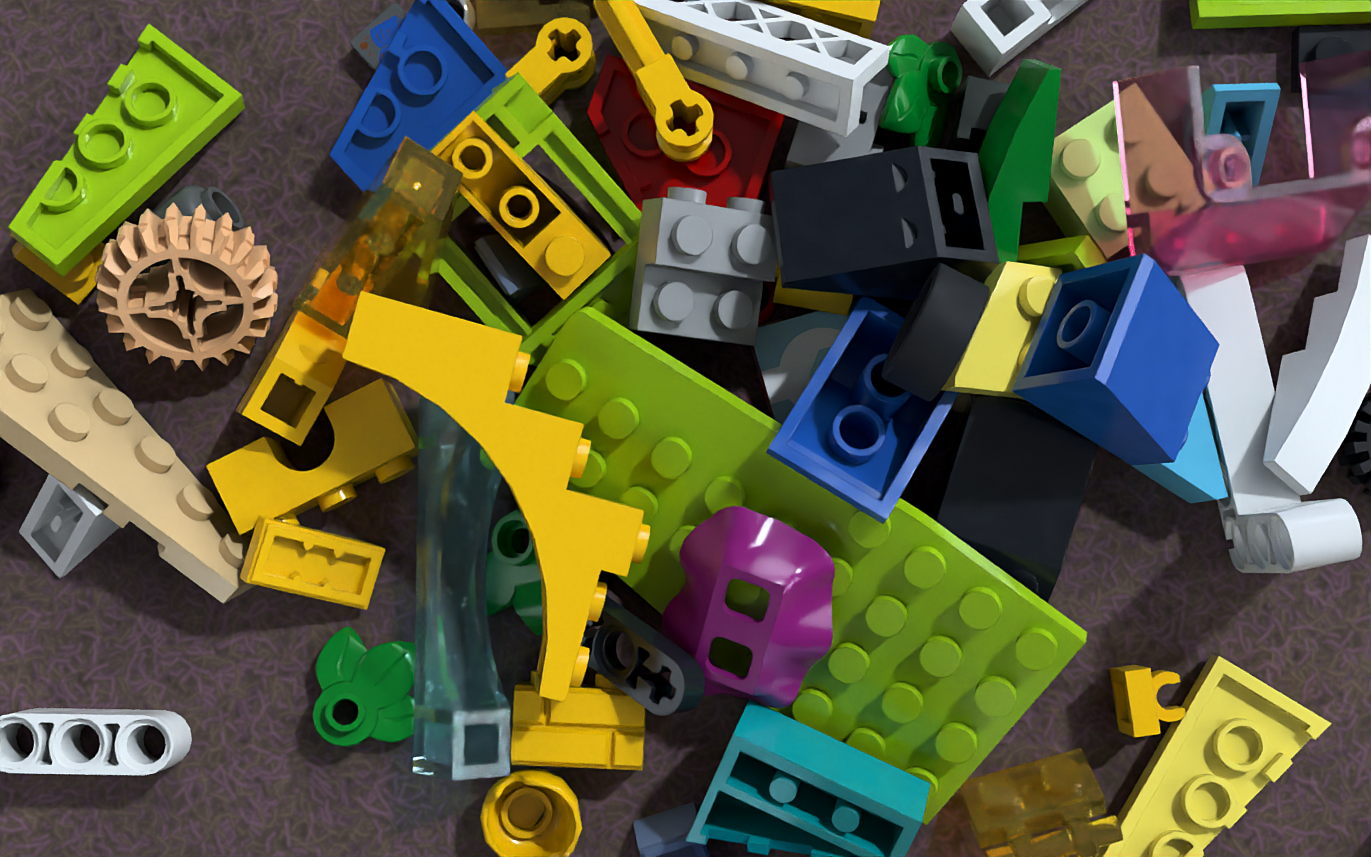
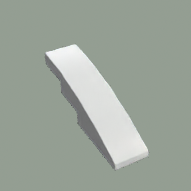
M1370 234L1346 241L1337 292L1314 298L1305 350L1282 355L1262 463L1299 496L1313 492L1346 437L1371 384Z

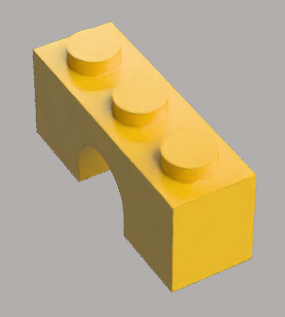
M380 378L323 407L332 424L335 442L328 459L313 470L300 471L295 468L288 460L280 441L265 436L206 465L239 535L253 536L259 515L300 525L296 517L297 515L319 505L323 513L336 509L358 496L354 489L355 486L377 476L379 483L383 484L414 469L415 466L411 458L425 450L392 384Z

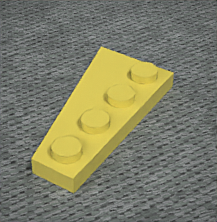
M1211 654L1181 707L1185 708L1186 716L1170 724L1094 857H1203V849L1225 827L1230 829L1247 811L1245 806L1269 781L1275 782L1293 764L1291 759L1310 739L1316 740L1332 723L1224 658Z

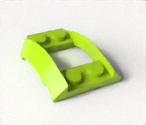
M517 72L493 88V93L480 103L474 111L521 158L539 144L626 244L595 270L565 300L560 301L533 326L514 303L508 300L501 288L468 250L446 228L471 205L426 158V155L450 132L400 177L397 175L374 201V205L382 213H385L410 239V243L450 284L486 326L523 336L519 351L530 354L529 364L538 366L568 317L583 307L595 308L628 329L642 212L520 73Z

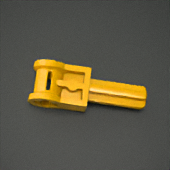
M593 0L594 9L634 76L637 91L655 120L657 127L656 139L659 148L667 157L675 161L690 162L699 159L707 152L712 142L714 114L710 103L702 94L689 88L670 53L664 54L634 0ZM677 117H682L687 124L695 122V134L687 136L682 129L674 131L673 120Z
M567 17L553 19L545 24L538 33L536 46L505 73L506 79L519 72L549 106L566 90L580 88L588 83L594 75L596 59L591 34L586 26L576 19ZM560 47L567 52H571L576 48L578 58L573 62L565 56L557 60L555 51Z

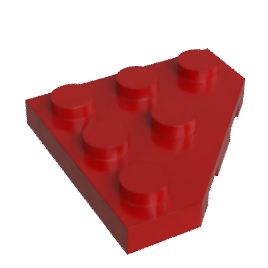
M609 54L606 55L587 115L628 198L641 212L643 200L667 198L668 187H683L707 192V205L726 208L728 197L758 200L785 119L784 114L685 79L689 88L702 94L711 105L714 114L712 142L707 152L699 159L690 162L675 161L667 157L659 148L656 139L657 127L655 120L638 93L636 80L624 59ZM677 117L673 120L674 131L682 129L687 136L695 134V122L687 124L682 117Z

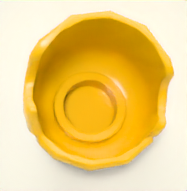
M520 769L498 780L489 788L480 814L485 842L499 857H570L574 852L582 831L577 796L561 776L546 769ZM544 812V815H543V818L541 819V821H540L537 825H535V823L537 822V820L539 819V817H540V816L542 815V813Z

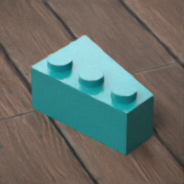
M749 699L687 836L686 842L706 845L708 839L711 838L747 844V852L768 855L771 848L807 854L810 857H905L922 824L930 783Z

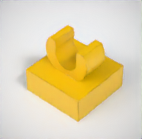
M1139 665L1109 668L1119 732L1132 737L1161 734L1159 720L1175 722L1186 716L1185 708L1179 706L1162 708L1157 701L1159 688L1165 684L1179 683V674L1165 670L1151 672V668Z

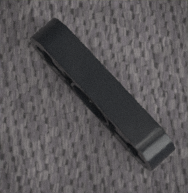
M606 595L599 620L597 622L587 620V624L591 627H601L599 629H585L581 646L590 649L587 665L653 714L664 716L684 713L697 707L702 700L705 690L704 673L697 660ZM623 632L629 636L634 647L633 660L627 668L621 664L616 652L618 638ZM651 671H652V672H655V673H658V674H650V675H648ZM672 672L670 681L659 673ZM673 686L676 688L675 695L670 696Z

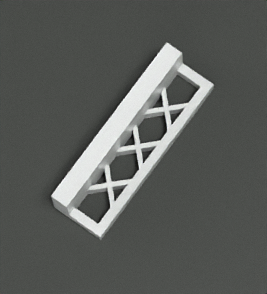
M634 0L664 54L670 53L684 78L843 137H847L859 125L863 87L888 64L890 47L756 0H685L688 2ZM736 18L742 21H728L725 19ZM788 37H790V38H793V39H796V40H794V41H785V40H782V39H779V38H788ZM848 57L858 62L853 65L836 58Z

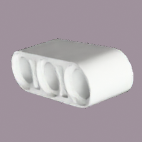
M34 708L0 716V771L25 774L142 776L154 774L172 767L184 759L190 749L192 741L191 731L184 718L175 712L166 710ZM21 724L28 727L34 736V747L30 755L22 752L17 745L16 735ZM85 725L95 729L99 735L100 747L95 757L87 754L80 743L81 730ZM149 725L155 726L165 737L166 746L161 758L149 754L144 746L143 738Z

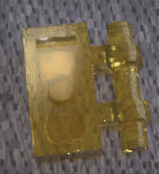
M1081 748L966 780L959 788L961 802L980 849L1003 842L1007 844L985 851L986 857H1066L1074 854L1076 857H1092L1100 854L1099 847L1123 841L1122 830L1115 815L1093 821L1089 819L1106 814L1105 796ZM1056 827H1063V829L1057 830L1033 838L1031 836L1032 834L1053 829Z

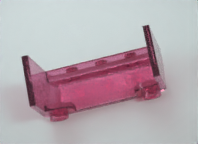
M1371 49L1300 63L1310 178L1252 186L1250 159L1241 141L1230 134L1205 135L1199 65H1189L1114 81L1113 91L1130 255L1135 256L1145 253L1157 262L1167 276H1179L1329 250L1371 199Z

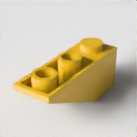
M474 110L426 155V158L563 300L611 256L608 246Z
M330 246L235 411L301 446L333 391L347 362L342 356L360 291L379 295L386 278Z

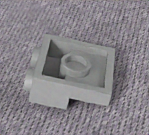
M668 187L667 198L643 200L628 330L756 346L763 282H775L778 258L773 216L764 214L766 202L749 198L728 197L726 208L706 204L707 192L683 187Z

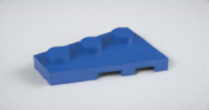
M415 0L329 156L374 203L397 175L400 177L492 94V89L506 80L505 73L508 70L446 0Z

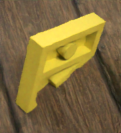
M1010 261L998 264L984 283V285L989 287V294L981 318L957 366L941 389L942 391L1024 399L1011 390L1057 279L1062 274V269Z

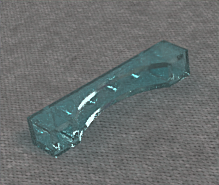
M508 390L505 403L514 405L515 392ZM419 394L413 773L452 781L510 776L511 708L502 688L492 652L487 619L485 582L488 535L493 506L502 475L474 438L444 410Z

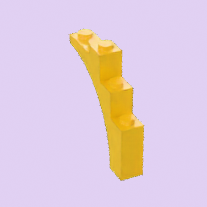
M360 291L342 358L348 362L396 379L439 406L479 443L510 487L529 529L541 579L543 635L534 686L538 696L565 702L569 686L580 687L586 672L590 649L581 646L587 620L597 622L605 602L607 583L598 581L600 572L603 570L627 577L631 562L637 564L642 562L650 536V525L642 524L645 511L637 507L567 489L570 477L581 479L588 459L591 440L581 438L584 424L505 403L508 390L517 393L521 392L526 376L530 354L519 351L523 336Z

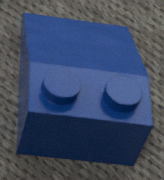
M862 296L766 453L884 524L960 392L941 390L934 399L926 401L884 380L881 373L886 358L905 318L870 297Z

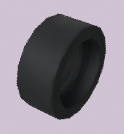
M939 263L925 281L899 329L881 373L883 379L926 401L934 399L948 381L976 329L988 299L989 287Z

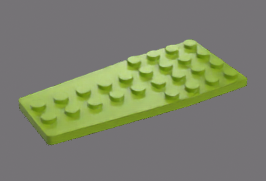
M583 307L568 317L513 404L584 424L581 438L591 440L588 459L581 479L570 477L567 489L637 507L645 511L642 524L650 525V536L644 558L640 564L631 562L627 577L616 575L662 615L669 602L680 592L685 584V572L680 564L679 556L684 539L694 528L723 508L743 506L779 520L810 537L827 551L835 567L831 602L832 646L827 654L815 663L805 675L799 692L791 705L785 708H769L929 782L930 788L922 821L925 825L934 818L1086 643L1087 632L905 500L898 499L888 519L882 524L767 454L766 451L782 427V424L595 308ZM485 453V459L487 463L499 473L497 468L494 466L492 461ZM732 579L729 582L725 604L733 611L755 619H762L765 617L770 595L762 587L740 579ZM715 637L709 656L726 671L739 676H745L748 674L753 654L750 648L723 637Z

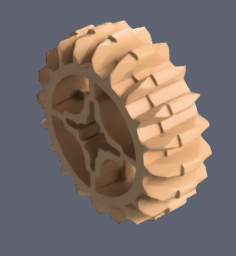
M173 202L166 209L165 219H161L147 208L144 214L140 215L138 225L125 221L123 226L118 229L117 239H110L109 243L105 245L101 258L103 262L98 265L95 276V283H97V289H99L96 299L99 306L98 311L107 313L106 323L109 333H124L123 342L125 343L126 351L144 346L149 364L160 356L171 358L170 361L175 372L184 363V360H194L203 372L206 366L209 365L211 357H215L228 366L231 359L234 358L235 350L250 354L252 347L255 345V337H265L266 332L269 330L270 318L276 312L278 304V294L275 293L278 275L275 267L269 266L270 254L267 250V245L254 246L255 235L252 233L250 226L234 232L231 231L232 219L228 212L216 221L206 219L207 214L202 203L193 211V216H182L181 211ZM170 259V261L165 265L151 267L150 273L139 274L145 268L156 262Z

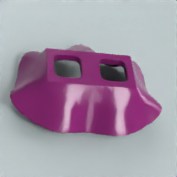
M743 506L723 508L694 528L683 541L679 556L680 564L685 572V584L663 612L661 623L662 635L694 657L700 664L705 678L703 697L726 694L748 700L751 699L767 707L785 708L795 700L801 683L810 668L822 659L832 646L831 602L832 585L835 577L834 563L827 551L816 541L779 520ZM740 579L768 591L770 600L764 618L755 619L733 611L726 606L725 597L730 580ZM715 637H723L750 648L753 657L747 675L739 676L717 668L710 663L709 653Z

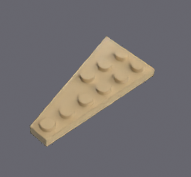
M30 288L1 294L0 437L69 489L73 490L80 483L109 505L103 512L105 516L121 528H124L129 521L135 524L158 542L157 548L161 558L224 604L256 586L240 579L252 538L239 535L231 517L218 504L213 493L197 480L176 456L171 445L154 431L134 408L132 401L119 391L93 361L91 354L77 343L52 314L51 309L43 300L38 298Z

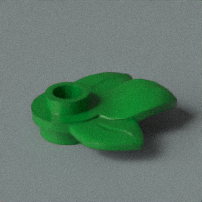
M899 35L887 45L890 47L886 68L891 76L895 78V81L879 119V126L892 132L910 133V147L924 146L936 148L943 138L947 127L948 103L960 85L962 66L956 50L947 42L932 41L926 44L916 35Z
M518 509L501 518L493 530L491 538L493 550L479 563L476 572L475 604L480 617L492 616L513 604L515 611L528 628L536 635L542 636L541 579L530 532L526 551L522 545L523 537L529 532V529Z
M346 626L336 632L325 644L316 664V675L322 693L317 698L313 708V722L320 737L333 746L346 748L359 745L369 737L383 742L395 743L405 740L416 733L430 716L429 711L422 703L407 695L414 685L419 671L418 646L412 642L392 641L374 646L367 651L362 640L351 627ZM344 702L354 704L359 711L356 720L348 725H341L333 718L334 709Z

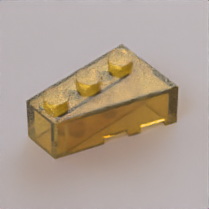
M405 136L316 257L292 307L345 339L348 338L360 291L429 309L463 173Z

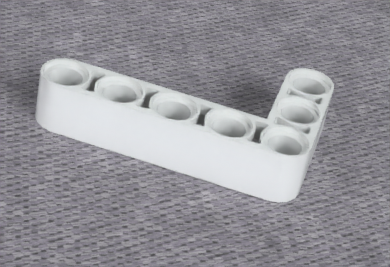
M1236 256L1170 269L1167 275L1220 344L1210 369L1211 377L1202 394L1228 495L1226 498L1217 499L1226 540L1233 539L1235 548L1229 549V553L1234 566L1242 573H1292L1360 557L1362 551L1361 528L1352 506L1346 500L1337 498L1301 502L1300 496L1262 463L1275 390L1249 281L1241 261Z

